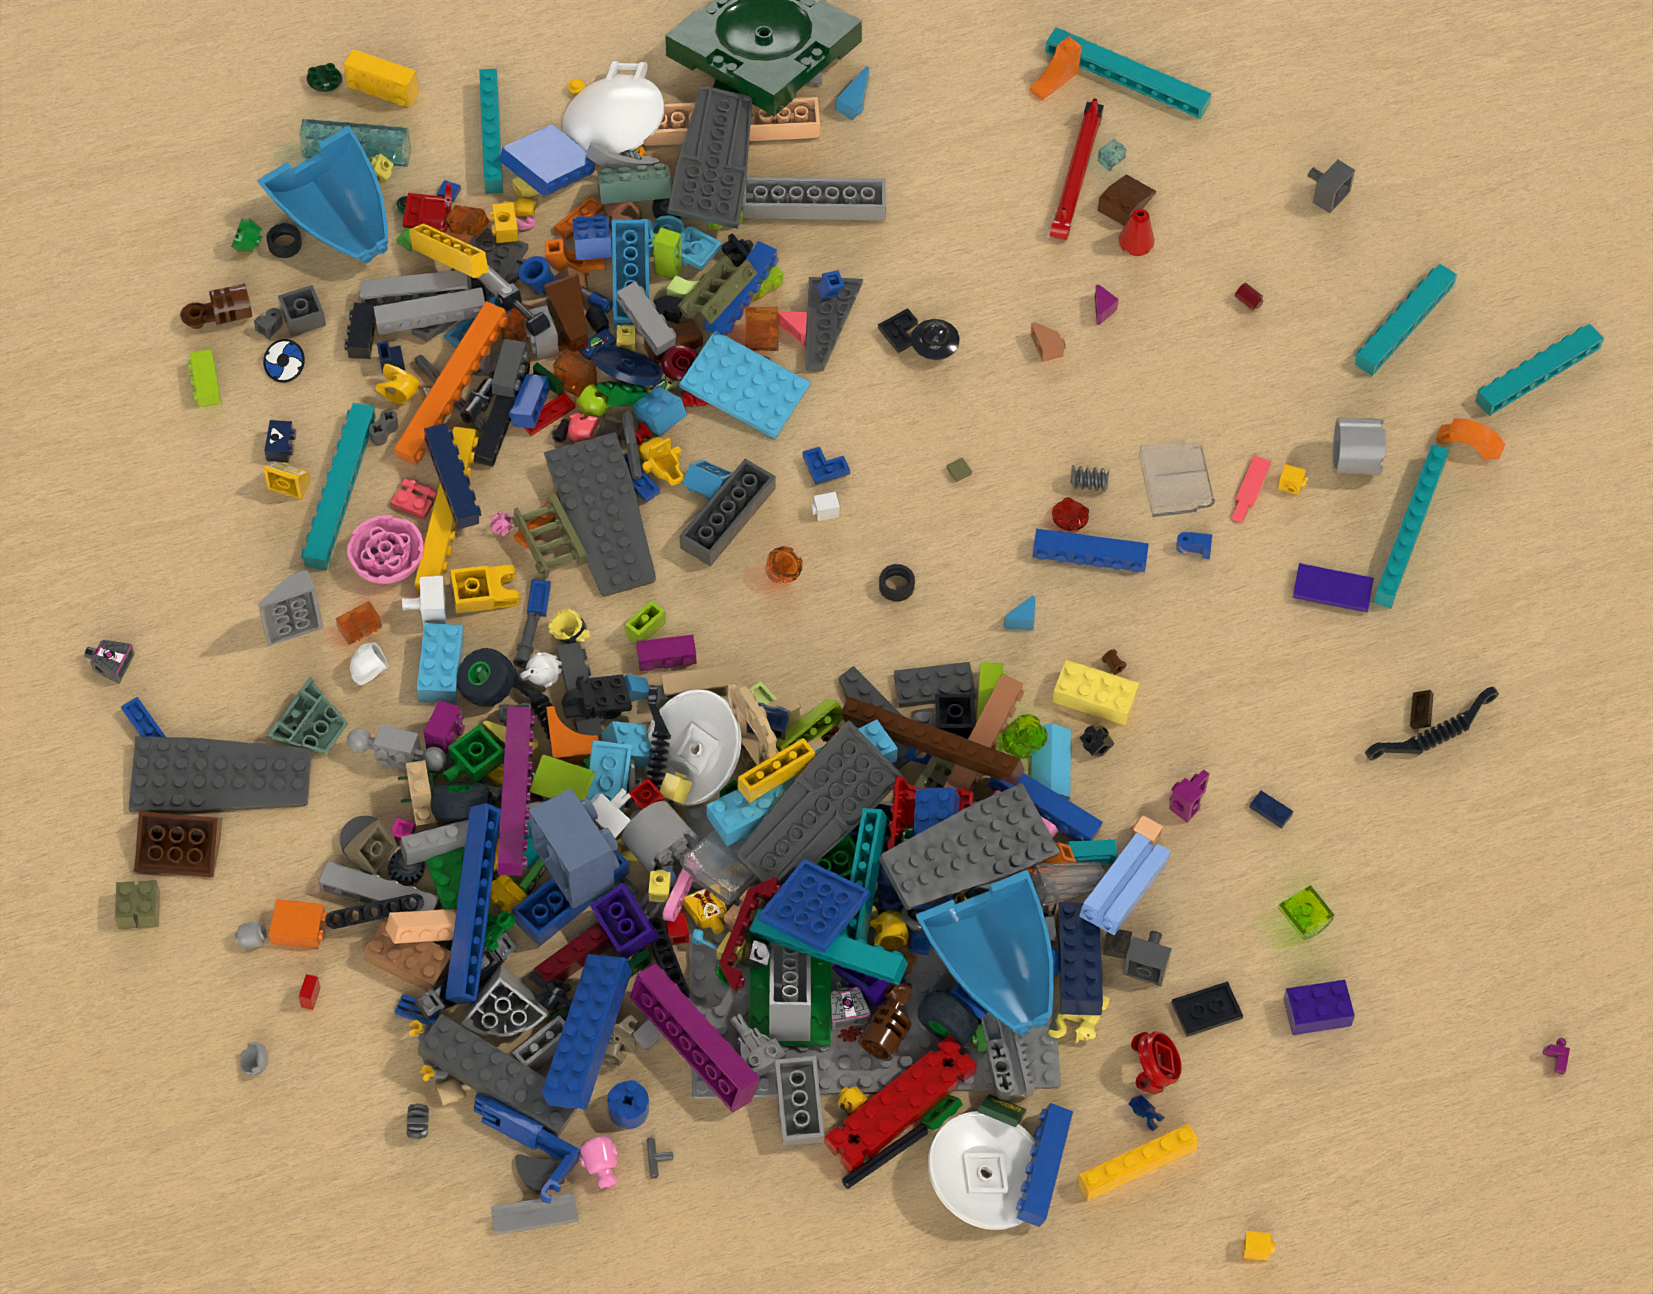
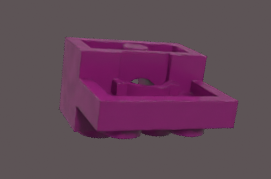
M1204 769L1199 774L1196 773L1190 781L1184 778L1181 782H1176L1171 789L1172 795L1169 799V809L1187 823L1200 810L1201 798L1206 793L1210 774Z

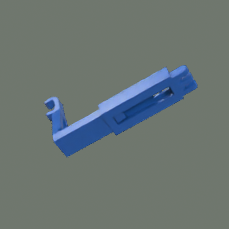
M481 1093L476 1094L474 1111L483 1116L482 1123L532 1150L538 1148L562 1161L541 1190V1200L544 1203L551 1204V1195L546 1193L549 1190L560 1192L561 1181L578 1163L580 1149L543 1130L544 1125L494 1098H488Z

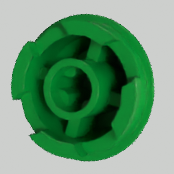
M242 218L231 247L236 249L237 252L252 253L254 247H259L262 236L259 235L261 227L250 218L249 220Z

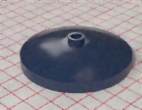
M600 345L593 349L591 355L593 364L616 379L643 386L657 385L661 381L663 376L661 367L650 358L638 352L613 345Z

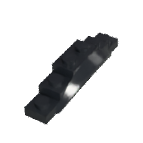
M506 932L502 933L497 940L499 946L495 951L489 952L486 947L483 948L478 989L505 962L507 956L517 949ZM448 974L414 1002L425 1018L430 1017L439 1009H447L457 1004L445 999Z

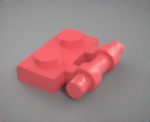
M404 479L402 486L408 488L406 491L398 489L391 501V507L425 520L433 506V501L428 499L430 496L436 498L438 491L433 490L431 486L420 485L418 481L413 479L411 481ZM415 491H418V492L423 493V494H422V496H418V495L413 494V493H414Z

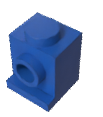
M839 270L823 273L821 281L816 287L821 299L837 296L845 285Z

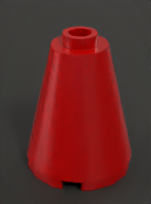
M1135 209L1120 233L1119 245L1124 252L1126 250L1132 256H1142L1149 253L1151 248H1153L1155 239L1149 213L1144 209Z

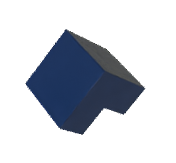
M388 341L378 342L377 348L382 374L385 364L405 370L401 346L389 347Z

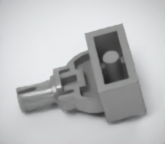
M738 1014L737 1018L733 1017L730 1020L740 1036L736 1039L740 1047L739 1054L743 1057L746 1064L757 1073L758 1077L775 1068V1060L786 1058V1054L776 1038L771 1040L768 1036L760 1034L757 1028L753 1030L749 1028L741 1014Z

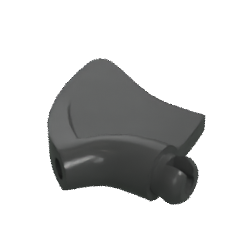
M520 1154L516 1155V1166L523 1183L531 1191L541 1195L542 1188L556 1170L554 1157L535 1159Z

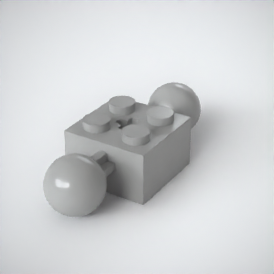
M381 724L375 738H372L371 734L363 728L353 729L347 736V745L352 751L363 753L368 749H372L375 752L376 762L384 767L391 766L398 768L400 771L407 772L406 763L425 760L427 770L437 772L446 764V755L442 749L430 747L425 751L421 750L418 733Z

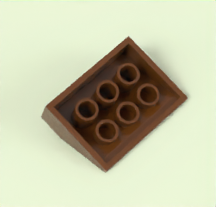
M139 812L134 871L214 877L221 839L222 818Z

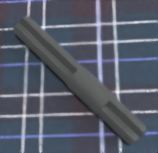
M626 411L621 414L630 473L632 479L638 480L642 478L633 417L631 412Z

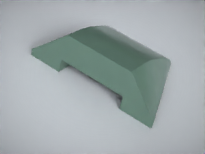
M309 677L296 698L266 737L327 754L348 723L334 705H331L326 699L322 690L320 691L314 684V680Z

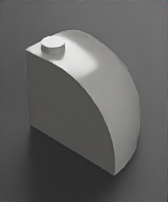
M501 964L478 992L477 1002L470 1003L462 1017L461 1024L482 1035L506 1037L533 1028L548 1015L547 1008L537 1001V994Z

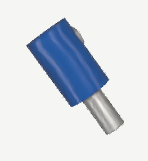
M584 288L581 290V294L588 298L589 304L601 307L604 313L611 311L613 307L611 300L596 291L591 293Z

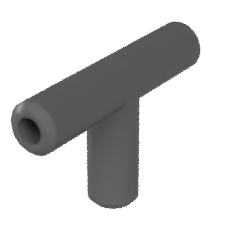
M650 1137L647 1139L651 1178H657L659 1176L657 1162L673 1160L674 1156L673 1152L656 1153L655 1139Z

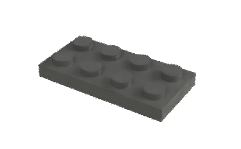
M970 662L894 671L899 708L934 704L935 694H974V699L976 698Z

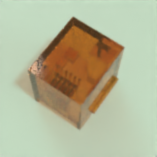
M745 307L746 347L752 351H779L778 307Z

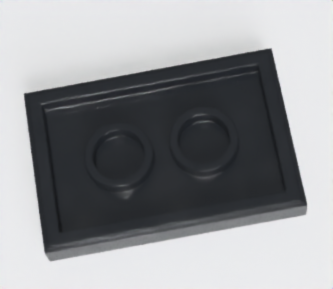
M1228 981L1174 998L1171 1001L1186 1037L1243 1019L1242 1011Z

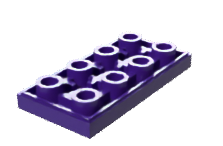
M1299 563L1292 598L1368 613L1374 578Z

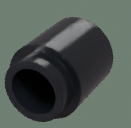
M592 306L587 310L585 317L593 331L599 333L606 328L609 329V320L601 307Z

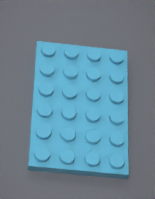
M715 330L680 382L679 387L775 440L808 390L811 382Z

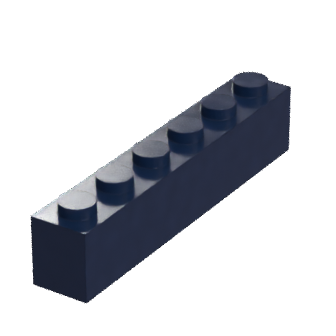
M446 423L424 428V439L457 530L479 524V516H482L481 509L474 502L476 501L474 490L469 488V476L463 472L465 467L463 460L458 458V446L452 442L454 440L452 430H448Z

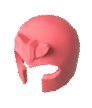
M572 413V415H569L571 420L568 424V435L573 442L578 443L594 438L599 417L588 416L587 419H584V414Z

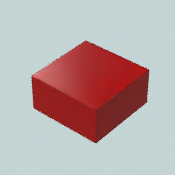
M649 778L629 792L631 799L641 811L655 802L665 800L662 793Z
M305 975L299 994L302 1008L314 1010L321 988L318 976Z

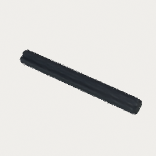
M920 1124L842 1178L843 1185L847 1189L851 1188L928 1134L927 1127L924 1124Z

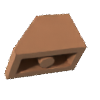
M1036 322L1031 323L1030 334L1042 362L1063 357L1066 344L1059 333Z

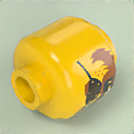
M845 1087L838 1094V1106L847 1116L852 1115L868 1102L867 1097L858 1087Z

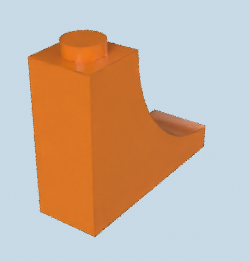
M1070 36L1059 43L1051 63L1041 77L1030 86V92L1043 101L1079 73L1082 46Z
M547 707L552 757L574 765L584 764L583 760L590 757L592 740L599 741L598 735H583L570 730L558 718L555 707Z

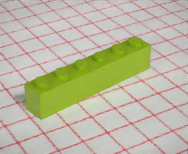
M980 663L977 721L1002 674L1007 676V671H1003L1004 663ZM998 737L1000 742L996 750L999 751V749L1002 750L1003 748V738Z

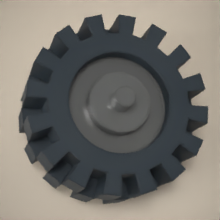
M400 848L396 853H393L388 865L389 876L392 875V880L396 879L397 882L403 883L404 886L407 884L412 886L414 882L418 883L419 879L422 878L425 870V861L406 866Z

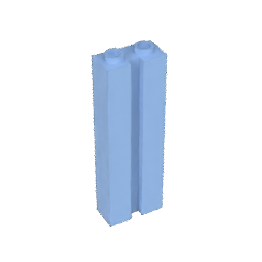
M1136 833L1083 903L1080 917L1115 935L1167 865L1171 851L1159 844L1156 846L1150 844V839Z

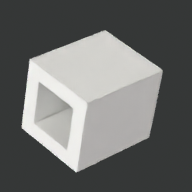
M836 492L813 496L811 511L813 515L816 514L817 521L838 518L840 516V506Z

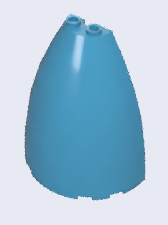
M348 125L318 143L320 152L294 168L286 162L257 181L275 204L301 229L336 251L367 264L378 254L382 255L388 250L387 217L376 173L362 145Z
M1028 870L990 884L988 892L958 904L951 900L916 914L917 921L949 973L967 994L993 1017L1014 1032H1017L1019 1036L1029 1033L1031 1028L1036 1026L1037 1028H1042L1049 1024L1048 1019L1052 1016L1054 988L1052 950L1041 904Z

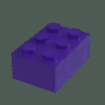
M624 883L590 905L616 950L626 959L659 937L631 889Z
M1346 980L1286 988L1283 1000L1292 1035L1352 1026L1355 1014Z

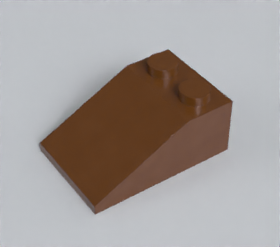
M1126 174L1110 185L1099 197L1098 212L1125 226L1131 213L1135 209H1143L1156 194V190Z

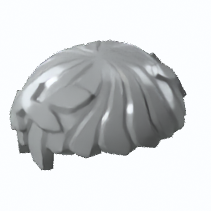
M258 1042L248 1043L247 1050L242 1051L240 1067L245 1074L257 1075L265 1070L268 1064V1055L263 1044Z

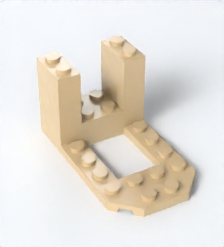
M735 680L729 683V707L737 715V720L740 724L741 750L739 757L749 771L776 755L779 751L776 748L777 738L770 728L763 706L759 707L753 691L749 692L744 684ZM791 693L766 704L767 706H781L786 710H790L788 729L801 718V704ZM747 722L755 734L747 733ZM821 737L808 742L814 751L827 743L823 742Z

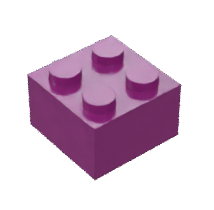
M438 701L423 732L426 749L438 747L444 753H449V746L456 742L459 736H462L465 729L461 707Z

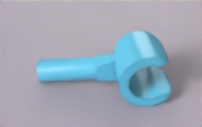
M694 929L691 938L694 944L702 943L714 950L717 949V945L703 938V931Z

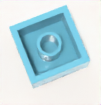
M612 721L601 733L604 742L632 745L630 759L634 760L635 769L643 770L651 761L648 758L653 753L649 751L651 744L645 724Z

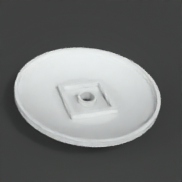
M689 690L676 695L659 710L669 734H671V739L665 740L670 743V746L664 747V749L669 751V754L663 755L668 758V761L662 762V764L667 766V769L661 771L672 775L675 772L686 775V780L693 782L685 804L673 801L674 804L681 806L700 804L716 795L732 776L741 750L740 724L737 720V715L730 709L729 703L723 697L710 691ZM652 720L647 731L650 743L652 740H657L651 736L652 732H654V720ZM699 745V752L695 754V748ZM646 766L644 768L645 774L647 773V771L653 769Z
M978 1111L959 1115L947 1122L932 1141L928 1155V1171L932 1186L942 1203L955 1216L966 1223L990 1230H1002L1018 1226L1025 1221L1016 1218L1018 1213L1016 1205L1019 1198H1022L1023 1192L1020 1189L1023 1181L1027 1178L1025 1169L1028 1162H1031L1032 1156L1029 1154L1032 1145L1036 1141L1019 1124L1017 1127H1013ZM986 1170L990 1178H984L980 1171Z

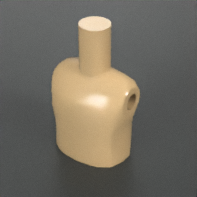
M456 1078L435 1086L442 1106L462 1101L465 1098V1091L472 1089L464 1083L461 1084Z

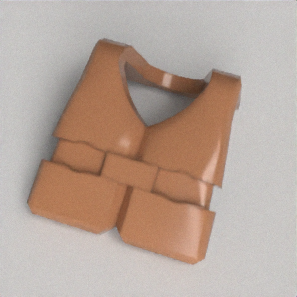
M620 202L606 205L604 216H608L609 228H611L612 220H633L629 216L621 215L627 207H630L635 213L636 220L641 219L642 212L633 202Z

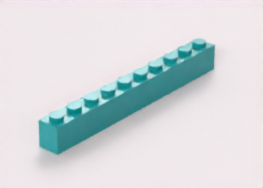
M1055 27L1046 41L1045 52L1054 56L1057 45L1070 36L1082 46L1080 68L1199 119L1202 118L1210 105L1211 93L1065 30Z
M352 403L351 410L348 409L347 422L346 425L343 424L342 437L341 440L338 439L336 445L337 453L333 455L331 461L332 468L327 472V484L322 487V499L318 501L316 507L317 514L312 518V530L308 532L306 548L303 547L301 552V558L304 560L305 567L322 570L328 569L370 437L369 427L375 422L374 406Z
M1431 444L1373 603L1390 609L1393 606L1444 469L1449 449Z

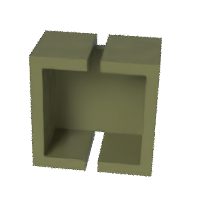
M157 880L138 881V885H135L134 881L116 882L115 920L118 929L137 928L134 915H137L141 928L159 927L160 889Z

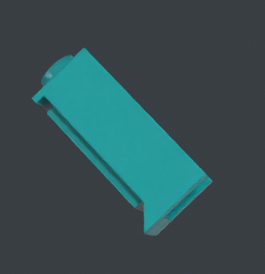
M1116 839L1068 842L1076 860V863L1073 864L1074 867L1113 865L1118 858Z

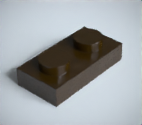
M1431 690L1413 693L1410 726L1413 730L1431 727L1434 696Z

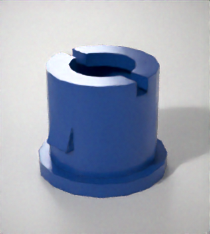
M534 256L525 260L518 271L522 283L528 285L537 296L545 295V284L556 281L555 276L550 271L548 262L540 256Z

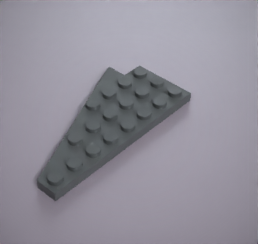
M480 225L469 244L485 251L487 264L507 283H515L520 279L518 271L526 260L523 259V256L529 249L528 244L519 240L496 243V236H492L491 229ZM471 277V289L482 288L485 302L495 296L477 278ZM457 321L424 328L412 329V335L429 341Z

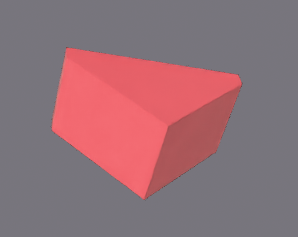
M779 312L778 324L800 344L805 345L807 312Z

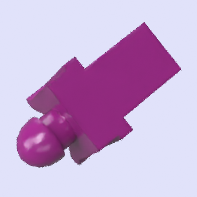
M1559 1038L1556 1042L1557 1045L1550 1044L1548 1048L1543 1049L1542 1053L1545 1056L1556 1058L1554 1073L1564 1075L1567 1069L1570 1048L1565 1047L1566 1040L1564 1038Z

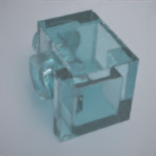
M1113 139L1099 149L1098 162L1111 171L1115 165L1125 159L1126 148L1123 144Z

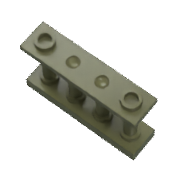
M723 255L677 307L687 319L691 320L700 312L708 323L712 324L755 277L757 271L748 260H745L740 267H735L728 256Z
M556 493L549 495L548 503L545 507L521 515L518 507L514 508L513 524L515 527H519L536 561V569L539 574L542 573L544 579L548 578L549 568L569 560H576L579 566L586 564L587 554ZM548 513L553 514L554 522L529 531L525 523L526 521ZM556 528L560 529L563 533L562 537L537 546L533 539L535 536ZM563 544L569 545L571 549L569 553L545 561L541 554Z

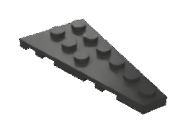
M809 277L805 370L824 371L863 284V279L842 278L845 287L837 296L821 299L816 286L822 277Z

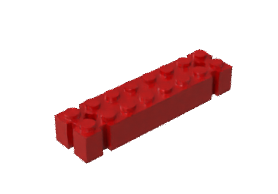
M951 1035L938 1044L936 1053L932 1050L845 1119L842 1129L837 1126L825 1135L824 1144L835 1156L840 1153V1162L849 1173L864 1164V1157L866 1155L871 1159L957 1089L958 1080L964 1083L976 1073L977 1064L967 1053L963 1056L960 1054L961 1046Z

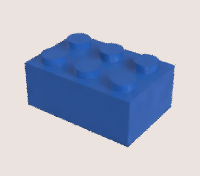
M595 215L588 218L579 216L572 219L576 260L612 257L608 216Z

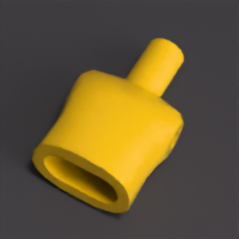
M523 197L517 198L514 202L516 217L534 216L537 201Z

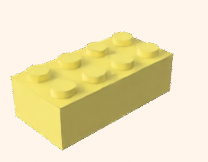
M1065 660L1054 689L1052 702L1126 726L1138 694L1139 683Z

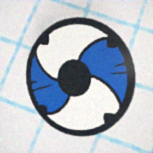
M280 339L273 342L264 354L263 365L265 372L271 379L281 383L296 379L301 374L305 365V355L301 346L290 339Z

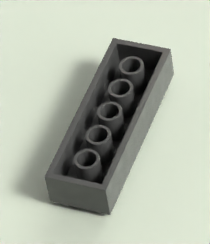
M744 459L680 535V548L707 565L712 566L776 489V476Z

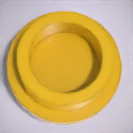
M572 79L568 82L567 87L572 95H577L585 89V83L580 79Z

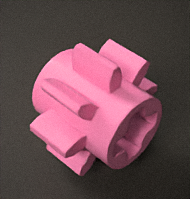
M499 511L490 518L492 521L490 528L497 535L502 533L505 536L513 529L511 526L513 524L512 517L508 513L501 514Z

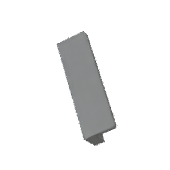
M574 1193L552 1196L551 1204L544 1203L540 1198L492 1206L491 1212L495 1235L578 1222Z

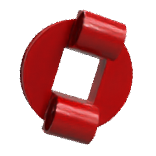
M1154 1031L1151 1034L1142 1032L1133 1037L1131 1048L1139 1054L1140 1063L1144 1070L1136 1077L1135 1083L1137 1088L1152 1095L1164 1092V1087L1174 1084L1179 1080L1182 1071L1181 1058L1175 1044L1166 1034L1159 1031ZM1158 1054L1161 1055L1162 1065L1159 1064Z

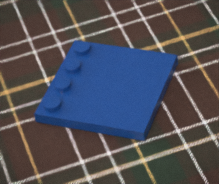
M803 859L761 911L758 919L760 922L826 953L871 896L870 890Z

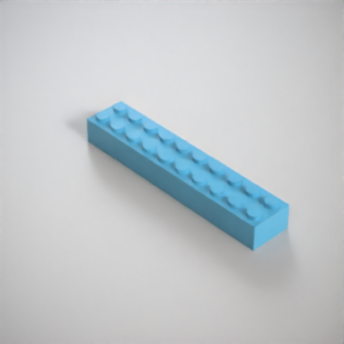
M878 720L858 729L890 763L897 761L898 748ZM821 748L815 750V755L818 753V751H819ZM797 775L751 803L737 789L707 804V818L725 845L729 846L749 836Z

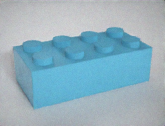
M424 623L417 683L418 701L438 702L440 700L446 703H457L459 691L457 688V672L462 663L464 645L463 625Z

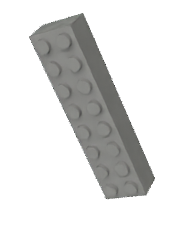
M747 177L742 203L743 219L885 220L886 179Z

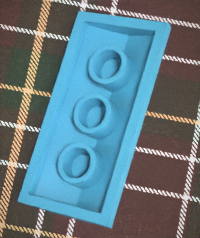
M1056 724L1032 727L1031 778L1065 799H1070L1071 729Z

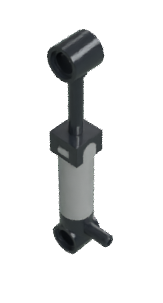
M487 264L488 272L482 274L477 279L499 299L500 305L506 311L515 307L527 318L525 321L526 327L534 337L549 329L551 325L547 316L543 312L533 315L522 304L519 289L513 283H507Z

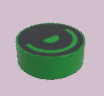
M407 196L400 197L397 200V209L402 214L405 213Z

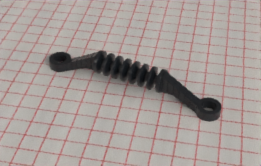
M514 668L515 678L513 687L529 697L531 706L535 709L534 712L538 715L537 718L541 722L540 724L544 728L545 734H547L546 737L550 740L547 707L553 705L550 703L548 696L519 680Z
M650 685L648 706L655 722L654 732H652L651 736L657 740H652L650 743L656 746L649 750L655 755H650L648 758L654 761V763H648L647 766L653 770L647 771L646 774L652 776L649 780L660 791L661 787L659 785H662L663 782L660 778L666 776V773L661 770L667 769V766L662 764V762L668 761V758L663 755L669 754V751L664 749V747L670 746V743L665 740L671 739V734H669L656 705L658 686Z
M1489 687L1479 694L1469 710L1457 714L1456 718L1451 717L1450 721L1445 720L1443 724H1437V728L1432 726L1430 730L1426 729L1424 734L1418 733L1417 737L1412 736L1405 742L1375 743L1366 750L1365 754L1369 760H1375L1384 753L1390 752L1420 755L1423 753V749L1428 751L1430 747H1436V743L1442 744L1443 740L1448 741L1449 737L1454 738L1456 734H1462V730L1464 732L1468 731L1482 704L1485 705L1492 702L1498 697L1499 693L1495 687Z

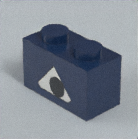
M269 421L264 450L266 461L289 463L290 455H293L294 452L292 440L296 439V429H293L292 421Z

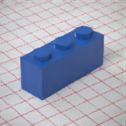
M525 375L524 380L521 382L519 393L515 396L513 408H510L509 417L512 419L514 427L535 428L550 391L547 376Z

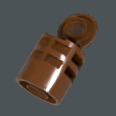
M245 283L209 291L210 303H190L183 307L180 312L182 322L193 329L202 328L205 323L214 321L218 325L253 317Z
M890 983L885 988L883 993L887 997L885 1004L877 1007L875 1014L871 1017L870 1022L858 1039L859 1045L873 1057L884 1061L892 1060L901 1045V1041L904 1040L907 1031L910 1030L912 1023L905 1014L899 1011V1008L909 1001L913 987L912 984L900 983L896 985Z

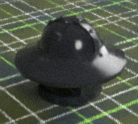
M925 320L912 331L911 343L913 349L920 356L927 359H945L954 354L959 347L960 337L957 329L944 320Z

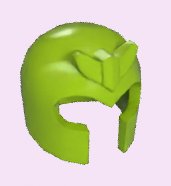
M594 383L586 387L580 397L576 399L580 411L586 417L595 416L600 418L607 412L609 407L612 408V406L606 404L608 397L597 390Z

